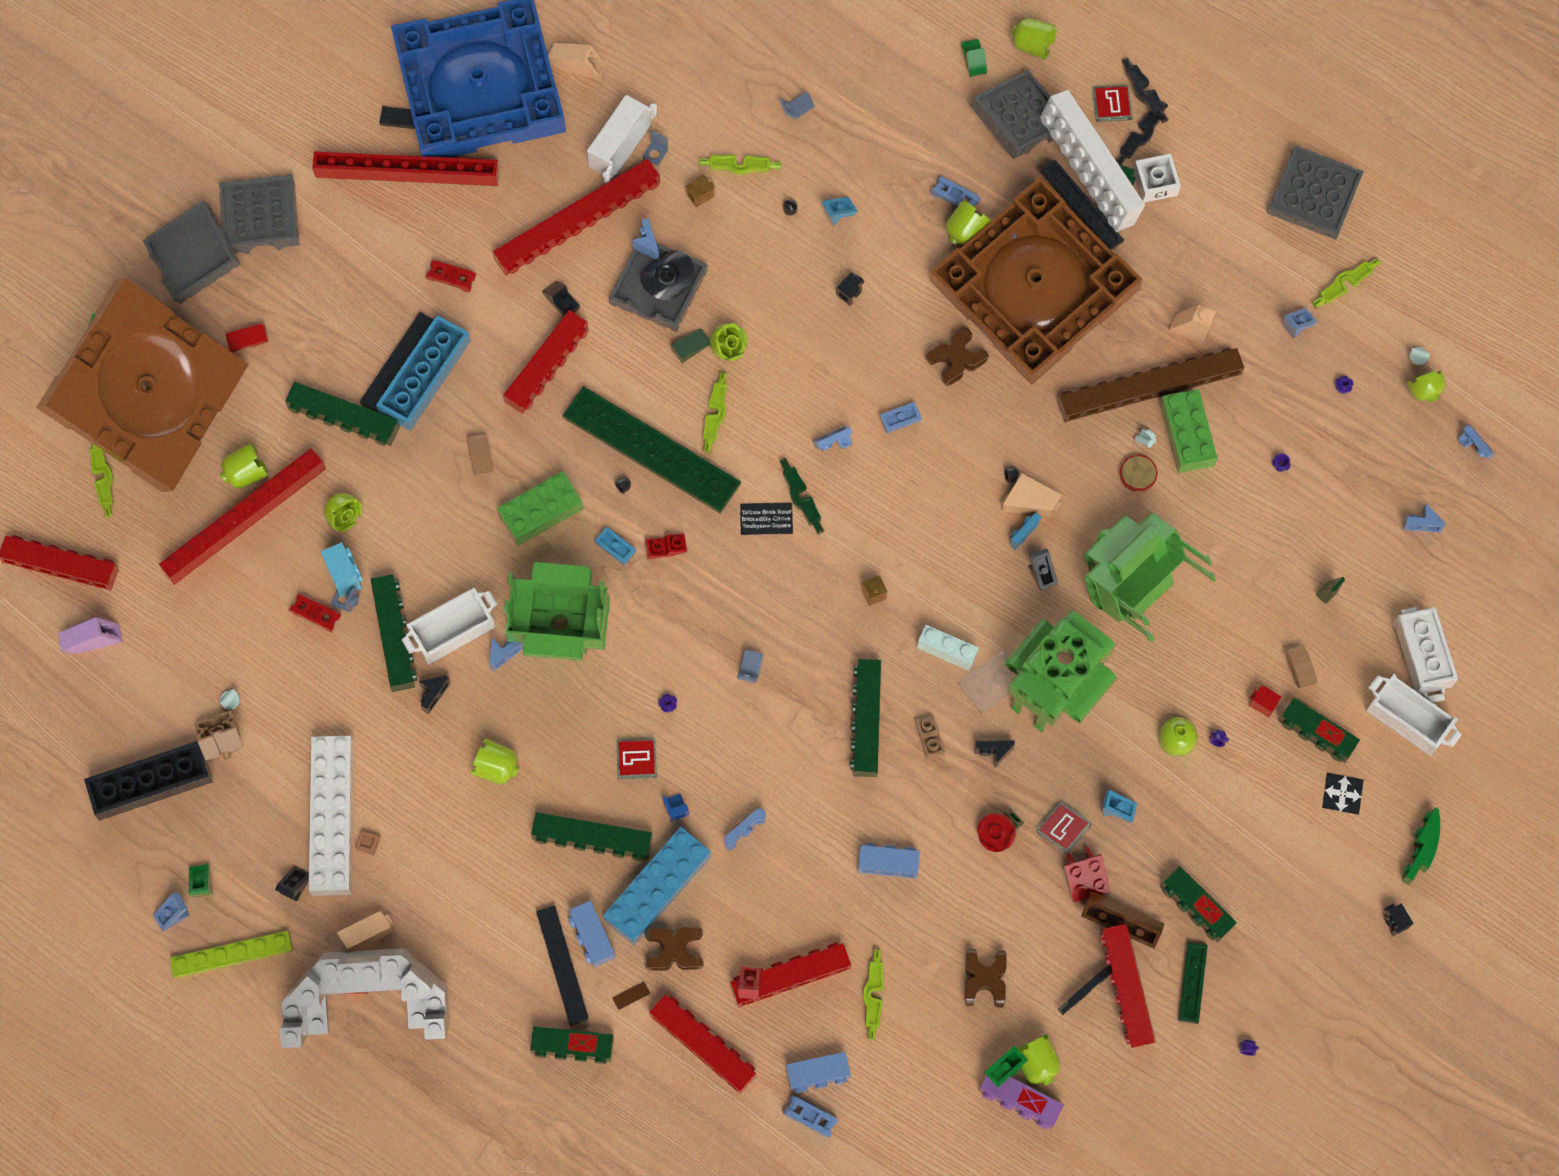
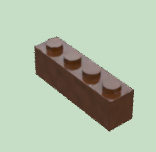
M1091 891L1081 914V917L1106 928L1127 924L1131 939L1155 949L1165 923Z

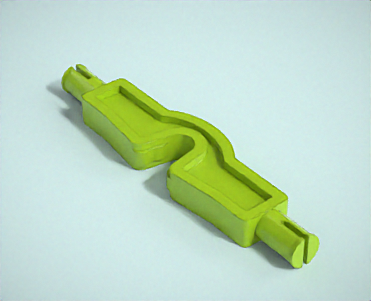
M711 155L710 159L699 158V166H710L711 170H726L737 175H744L750 172L768 173L769 169L781 170V162H770V158L747 155L744 157L742 165L737 164L735 155Z
M1376 257L1369 263L1365 261L1353 270L1340 273L1333 284L1323 290L1319 298L1312 302V306L1317 309L1323 303L1328 305L1335 299L1345 295L1348 289L1344 281L1356 287L1372 274L1373 268L1381 264L1380 260Z
M722 372L719 373L718 383H714L713 392L708 407L718 411V414H708L705 417L703 433L705 444L703 451H707V453H711L712 442H716L719 426L726 417V405L724 402L727 392V385L725 384L727 374Z
M92 443V448L89 449L91 471L93 475H104V478L94 482L99 505L103 507L105 517H112L111 505H114L111 490L113 473L106 463L105 452Z
M873 950V962L869 964L868 982L863 991V1002L866 1006L865 1026L868 1028L867 1040H871V1035L872 1040H876V1028L880 1026L883 1001L873 998L871 993L882 992L884 989V964L881 962V950H878V955L877 950Z

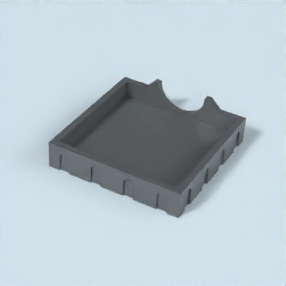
M1029 70L973 97L970 107L1013 159L1023 154H1029L1038 143L1045 139H1048L1049 143L1053 141L1050 132L1040 119L1050 95L1043 89L1038 80L1032 76Z
M1295 145L1267 214L1336 240L1364 171Z
M293 174L219 182L222 229L235 253L250 254L252 248L261 245L273 246L277 250L288 246L300 245Z
M205 201L195 205L143 240L149 252V257L157 264L164 276L162 282L168 288L173 300L179 304L200 292L201 289L208 287L218 278L229 273L233 268L241 265L239 259L235 256L236 254L231 244L227 241L228 239L223 229L219 226L220 224L215 214L211 211L210 205Z
M657 244L659 259L674 251ZM634 249L609 297V304L677 332L680 323L687 313L688 307H690L695 297L696 291H698L703 281V277L708 271V264L691 258L694 265V280L691 286L676 298L660 300L645 291L640 281L641 273L659 259H653Z

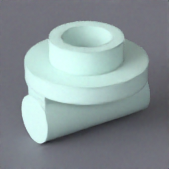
M1421 347L1412 348L1409 354L1410 361L1419 366L1425 364L1430 357V353Z
M1142 429L1140 435L1135 437V442L1150 448L1156 443V436L1151 430Z
M234 689L224 692L220 697L219 704L226 710L235 709L240 702L238 693Z

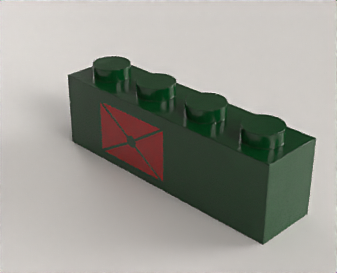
M1296 698L1292 699L1279 719V722L1285 729L1295 731L1301 739L1314 743L1318 750L1328 752L1338 762L1346 763L1361 740Z
M1180 866L1162 883L1161 888L1165 896L1168 898L1172 897L1177 902V907L1182 912H1187L1191 916V921L1206 931L1205 934L1210 940H1215L1218 943L1237 924Z
M533 1026L530 1051L538 1058H546L547 1055L555 1056L554 1058L558 1060H566L567 1057L575 1058L574 1061L586 1062L589 1059L595 1060L594 1063L607 1064V1061H612L614 1034Z

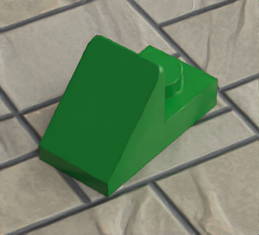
M979 39L961 42L969 77L987 74L985 50L981 48Z
M209 864L189 867V896L197 898L213 895Z
M1014 1045L984 1073L999 1088L1012 1075L1014 1077L1028 1060Z

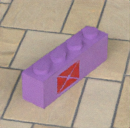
M986 1076L979 1090L985 1099L989 1101L994 1099L1000 1102L1001 1107L1009 1111L1013 1109L1019 1112L1018 1115L1023 1119L1029 1120L1031 1118L1037 1122V1126L1045 1130L1053 1128L1064 1104L1012 1077L997 1088Z

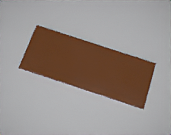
M642 982L612 999L618 1010L649 995L650 992L645 982Z

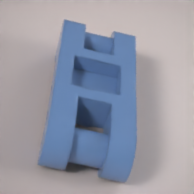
M939 177L936 187H933L930 192L934 197L941 198L956 207L965 198L969 200L968 203L972 206L978 205L981 200L978 195L944 177Z
M763 809L755 810L726 835L724 839L726 849L733 850L736 847V842L742 836L746 838L752 833V828L756 824L761 825L765 822L766 813Z
M792 1095L788 1108H785L782 1114L818 1132L822 1136L830 1138L832 1134L831 1129L833 1126H836L838 1119ZM797 1107L803 1108L800 1115L795 1113ZM821 1118L826 1121L824 1127L818 1125Z

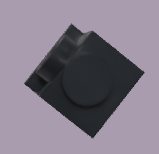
M851 272L837 286L836 295L851 306L853 297L857 298L861 294L864 280L859 275L855 276Z
M1393 903L1384 908L1386 912L1384 919L1387 926L1393 929L1391 933L1393 937L1409 929L1414 924L1402 903L1397 906Z

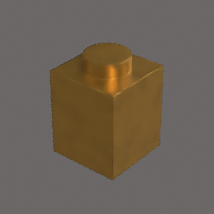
M702 175L686 185V195L695 207H698L714 197L715 185L711 179L708 180L705 175Z
M880 575L862 582L861 590L869 606L887 599L888 591Z

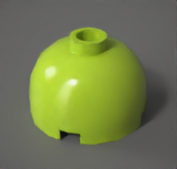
M734 323L722 324L716 327L709 340L713 354L726 361L741 358L744 355V349L748 345L744 329Z
M1442 369L1438 371V374L1436 371L1416 378L1417 382L1413 384L1412 381L1407 383L1413 397L1420 401L1428 400V403L1439 400L1438 396L1446 388V380Z
M338 493L326 502L323 514L329 526L334 530L344 532L356 524L354 520L357 516L361 517L363 507L361 502L352 495Z
M1171 718L1159 730V745L1170 756H1186L1192 752L1197 744L1198 734L1196 727L1186 718Z

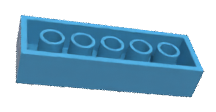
M437 315L376 404L378 412L397 419L400 426L411 431L471 342L469 332Z
M680 827L603 915V920L634 946L645 934V931L652 926L711 858V851Z

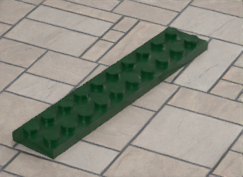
M584 386L562 415L566 421L720 514L741 485V481Z

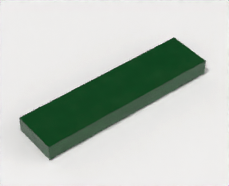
M1187 943L1179 1022L1199 1024L1208 945Z

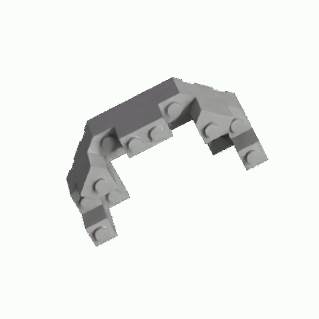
M405 948L323 953L294 987L290 989L282 1001L281 1048L302 1047L307 1035L328 1034L326 994L401 990L402 1001H407L409 1029L424 1028L425 1040L445 1039L450 1025L447 985L434 976L420 961L418 962Z

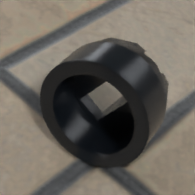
M792 199L786 200L783 204L784 213L789 216L797 213V203Z
M1005 467V480L1007 482L1017 480L1019 470L1016 467Z
M621 477L615 481L616 488L622 494L631 488V481H627V477Z

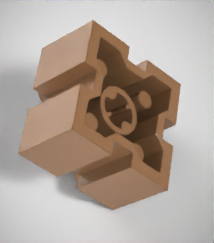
M232 710L218 714L217 718L211 720L207 718L194 723L197 741L205 761L217 759L221 756V753L224 759H229L231 757L230 753L243 748L239 727Z

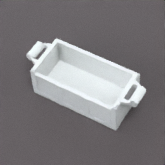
M628 95L624 96L588 148L589 168L603 175V182L605 184L617 176L650 128L653 118L657 116L656 104H651L649 108Z
M472 588L407 624L409 632L402 639V642L409 653L420 651L427 665L494 629L495 624L490 612L498 604L490 591L477 593L476 589ZM480 597H485L488 604L490 605V608H486L485 604L483 603ZM410 636L412 637L413 641L415 642V644H416V646H417L416 649H415L413 643L411 642V640H410V638H409Z
M1416 607L1400 610V615L1393 622V627L1396 629L1414 689L1432 703L1444 701L1445 689L1451 688L1458 680V676L1436 607L1417 611ZM1441 690V694L1427 695V693Z
M1394 673L1390 679L1379 675L1376 676L1368 687L1375 696V699L1366 710L1369 714L1430 757L1440 744L1450 747L1456 744L1462 735L1454 725L1458 718H1454L1444 712L1437 705L1396 678L1397 675ZM1382 681L1386 682L1379 694L1375 692ZM1451 729L1454 730V733L1446 742L1444 738Z

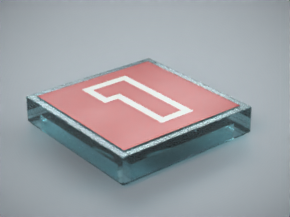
M1129 85L1093 87L1096 122L1132 120Z
M656 738L617 740L618 779L657 778Z
M1060 802L1036 832L1068 855L1090 829L1092 823Z

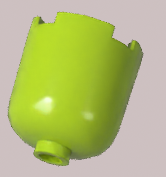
M1024 18L1017 26L1014 25L1011 36H1013L1014 46L1024 53L1045 60L1050 54V51H1047L1049 45L1055 42L1056 25L1033 18Z
M964 199L951 215L945 227L946 232L950 236L949 240L956 246L959 243L965 245L991 222L984 214L980 212L976 214V208Z
M252 443L223 458L221 462L223 472L220 475L224 483L229 482L232 487L241 489L269 476L263 460L259 461L256 454L258 451Z
M485 738L483 743L486 745L485 747H480L473 763L476 769H472L470 774L499 785L506 784L511 777L516 778L520 768L516 766L518 761L516 753L505 746Z
M1048 1034L1017 1048L1028 1060L1021 1068L1027 1081L1032 1084L1043 1083L1044 1086L1055 1081L1053 1077L1061 1070V1063Z

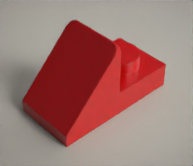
M741 966L738 988L739 998L758 999L761 968Z

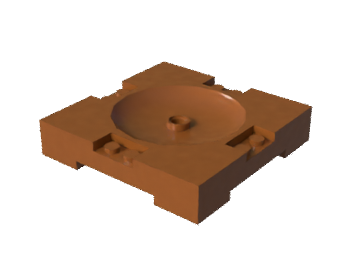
M1041 177L1037 178L1014 198L1011 205L960 249L957 248L930 271L931 283L967 320L970 319L994 344L993 346L1031 385L1069 353L1073 346L1098 324H1102L1141 289L1142 278L1117 253L1114 254L1065 205V201ZM1032 278H1039L1040 281H1039V282H1033L1031 279H1032Z
M127 278L114 281L96 310L97 314L59 375L55 376L36 408L65 428L72 429L130 468L131 472L161 492L173 491L202 444L200 442L216 414L223 409L249 364L205 333L195 330L171 313V309ZM142 382L146 384L145 390L141 387Z

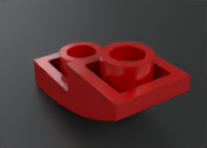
M265 324L249 326L225 334L229 351L233 353L247 347L253 348L269 342Z
M684 533L670 534L664 538H651L644 541L647 559L664 558L687 553Z

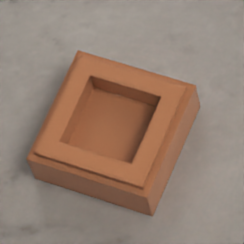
M362 830L355 850L374 856L381 836Z

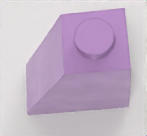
M98 617L58 633L59 645L62 651L71 654L123 642L119 624Z

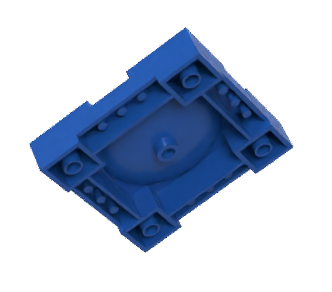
M508 0L498 2V7L430 22H427L425 18L391 26L421 156L452 158L477 152L476 148L511 140L515 144L566 132L564 114L534 0Z

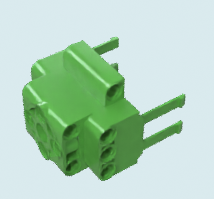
M1151 512L1140 524L1124 515L1113 527L1102 530L1094 545L1084 553L1089 571L1084 576L1090 599L1098 609L1104 611L1119 623L1122 620L1126 621L1144 634L1147 640L1153 642V635L1129 617L1134 620L1139 618L1144 625H1150L1148 618L1142 614L1174 584L1171 573L1183 561L1213 582L1216 581L1212 571H1207L1185 555L1184 548L1210 566L1212 565L1211 559L1208 555H1203L1183 541L1176 529L1163 521L1155 513Z
M534 562L531 580L513 579L512 572H509L507 583L510 584L511 589L509 601L506 600L504 604V611H506L507 641L523 643V656L582 661L583 654H586L587 649L604 650L610 606L608 587H604L605 581L601 580L600 586H591L592 570L590 567ZM562 619L568 625L563 630H555L552 627L553 623L556 620Z
M1072 610L1064 619H1060L1055 626L1041 619L1005 661L1004 665L1016 674L1008 688V692L1015 698L1011 709L1019 715L1024 705L1038 716L1034 727L1041 733L1044 731L1046 723L1053 726L1064 712L1078 723H1081L1117 678L1104 665L1112 655L1115 643ZM1067 653L1072 657L1073 661L1067 665L1062 664L1058 661L1057 655Z

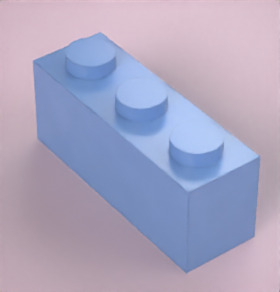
M873 843L861 845L858 873L917 879L920 851H916L912 847L896 849V846L885 845L884 847H876L877 845Z
M591 900L570 909V916L567 918L571 927H576L578 934L575 936L579 945H584L586 952L583 954L587 963H592L595 968L615 959V953Z
M846 1052L786 1064L791 1091H796V1093L808 1091L807 1088L814 1086L816 1089L825 1088L828 1083L835 1082V1085L844 1084L851 1077Z

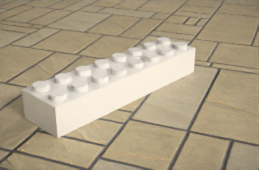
M1069 90L1050 96L1040 116L1042 124L1046 126L1052 139L1056 141L1062 154L1066 156L1070 166L1075 170L1080 181L1085 185L1090 196L1097 203L1099 210L1107 218L1109 225L1116 232L1133 226L1145 207L1144 202Z
M351 736L311 737L309 892L312 896L352 895L354 742Z

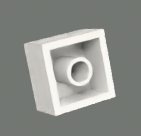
M1171 154L1135 162L1134 176L1136 177L1139 193L1144 203L1178 196L1181 185Z

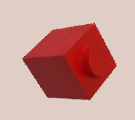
M1261 685L1259 690L1254 689L1249 697L1252 700L1249 706L1270 718L1282 696Z

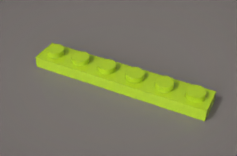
M284 931L171 957L170 962L173 977L179 978L292 952L293 949L289 931Z

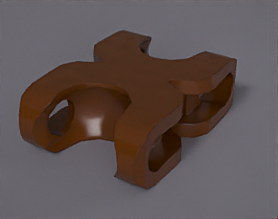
M964 329L954 335L951 346L946 343L940 344L932 349L925 358L930 365L945 362L950 366V369L943 376L942 382L945 386H950L962 379L964 369L975 371L989 359V354L985 350L971 353L965 349L966 344L972 339L973 333L970 329Z
M683 927L677 930L675 936L667 928L646 930L645 938L649 942L660 943L664 950L660 956L649 958L645 963V968L649 971H667L671 969L674 962H676L681 970H698L703 968L704 961L702 958L689 956L685 952V946L689 942L702 938L703 930L696 927Z
M968 948L965 970L967 975L972 978L968 979L965 985L966 1006L974 1005L976 993L981 990H987L993 994L995 1007L1003 1008L1006 984L999 978L1003 977L1007 968V954L1005 950H998L993 965L984 966L978 961L976 949Z

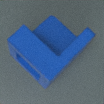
M681 794L670 798L662 797V802L671 822L689 816L688 807L684 803Z

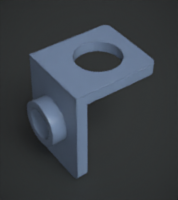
M808 92L803 93L791 102L780 99L786 115L795 120L815 107Z
M652 131L650 133L651 144L644 153L643 159H649L652 164L658 166L668 151V139ZM651 151H658L660 156L657 159H652L649 156Z
M352 588L350 594L347 595L348 598L344 605L338 603L340 595L336 591L331 605L351 613L353 607H356L359 601L356 588Z
M746 649L737 679L756 683L763 653Z

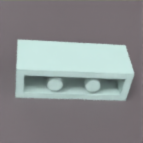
M925 625L917 645V649L968 671L971 670L979 651V647L928 625Z

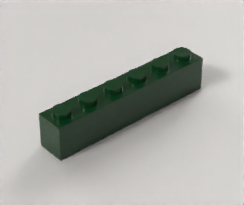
M297 382L293 383L285 400L288 410L295 414L300 412L309 419H319L328 426L333 427L335 425L340 427L344 432L357 433L359 437L373 439L382 446H392L400 428L399 421L395 418Z
M393 574L370 578L390 688L392 692L415 688L414 681H417L416 670L411 668V663H414L413 654L408 652L402 642V639L407 635L404 627H407L405 615L402 616L401 609H404L402 597L398 598L397 591H401L399 580H395Z
M858 659V664L854 665L853 677H857V684L853 683V695H856V702H852V714H856V721H852L851 732L855 733V740H851V751L855 752L854 759L851 758L850 770H854V776L877 777L881 660Z
M538 812L535 813L531 833L532 840H535L538 844H547L549 842L561 848H566L567 845L574 847L578 851L590 849L596 854L613 853V856L618 858L630 856L636 861L649 859L653 839L652 832Z

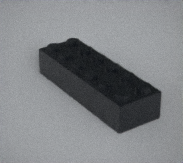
M198 741L84 779L94 815L99 821L213 783L207 761H205Z

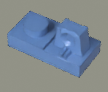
M1471 425L1463 428L1465 432L1458 440L1465 448L1475 443L1478 447L1475 450L1482 458L1490 459L1495 455L1493 450Z
M844 426L812 442L815 448L822 451L831 448L835 442L838 443L841 449L852 445L850 434H853L851 427Z

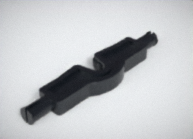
M1129 58L1123 59L1122 63L1126 67V75L1134 86L1133 91L1137 99L1145 103L1152 115L1158 116L1162 123L1167 122L1169 118L1164 113L1165 106L1161 102L1156 90L1143 91V89L1149 86L1148 78L1137 65H1132Z
M1162 102L1166 109L1168 107V104ZM1149 112L1140 121L1138 128L1144 135L1136 132L1130 134L1120 149V155L1116 159L1118 164L1122 165L1126 158L1130 159L1139 147L1146 145L1151 140L1154 128L1161 121L1158 116H1153Z
M1107 965L1058 1008L1059 1013L1064 1015L1097 985L1102 983L1110 973H1113L1111 965Z

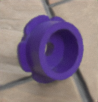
M1340 376L1335 381L1337 391L1342 394L1349 393L1354 385L1353 380L1347 376Z
M1278 454L1272 460V465L1279 472L1287 471L1291 466L1290 458L1286 454Z
M664 694L658 701V705L663 712H672L677 708V699L670 694Z
M1216 730L1211 732L1210 743L1216 747H1224L1229 738L1226 737L1227 735L1224 731Z
M1244 1040L1239 1045L1240 1053L1247 1056H1255L1259 1047L1252 1040Z

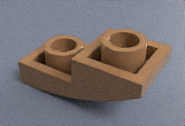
M486 434L467 437L473 475L493 472Z
M1301 645L1285 650L1289 668L1294 671L1297 688L1318 683L1305 646Z
M934 715L915 720L926 759L944 756L945 749Z

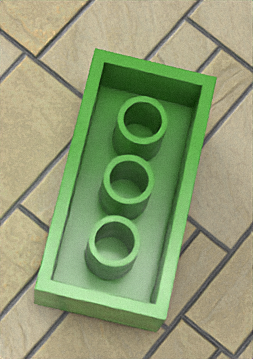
M1199 389L1162 396L1160 408L1177 472L1181 473L1215 466L1218 457Z
M562 471L498 507L497 511L517 546H520L583 510V503Z

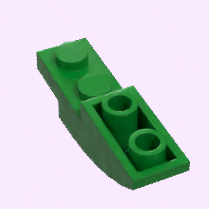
M1436 807L1431 812L1427 811L1422 820L1425 822L1422 828L1419 827L1413 836L1416 838L1413 845L1417 846L1411 856L1414 860L1411 865L1407 864L1402 872L1405 875L1402 881L1408 885L1414 880L1419 870L1425 873L1430 868L1435 857L1440 838V813Z

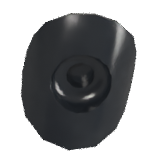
M672 251L647 267L641 273L640 281L644 290L651 296L660 300H670L683 294L691 286L694 280V265L690 256L683 251Z

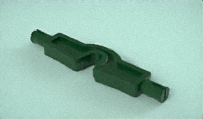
M784 458V461L782 459L780 463L784 469L783 477L790 488L792 503L802 511L809 526L813 525L817 534L823 533L825 530L820 523L821 516L811 496L806 498L799 497L801 493L807 490L806 484L799 476L796 468L790 467L787 458Z

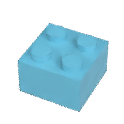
M341 542L320 551L341 598L349 595L352 588H356L357 591L362 589L360 582L363 580L348 547L344 548Z

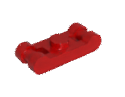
M432 260L430 271H427L425 278L470 292L472 288L471 283L475 281L477 275L472 271ZM461 277L466 278L464 282L460 281Z
M297 594L294 605H291L288 611L332 633L335 628L334 624L336 621H339L341 615L301 594ZM302 605H307L304 610L300 609ZM325 615L329 616L327 622L322 620Z

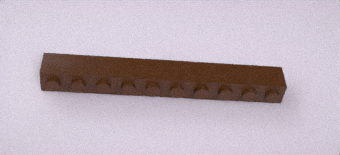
M1225 348L1219 353H1207L1197 359L1192 357L1182 363L1173 362L1167 367H1155L1145 373L1140 371L1130 377L1125 378V376H1121L1111 382L1102 381L1096 386H1084L1078 391H1065L1059 395L1058 405L1064 422L1239 376L1242 375L1245 367L1238 348Z

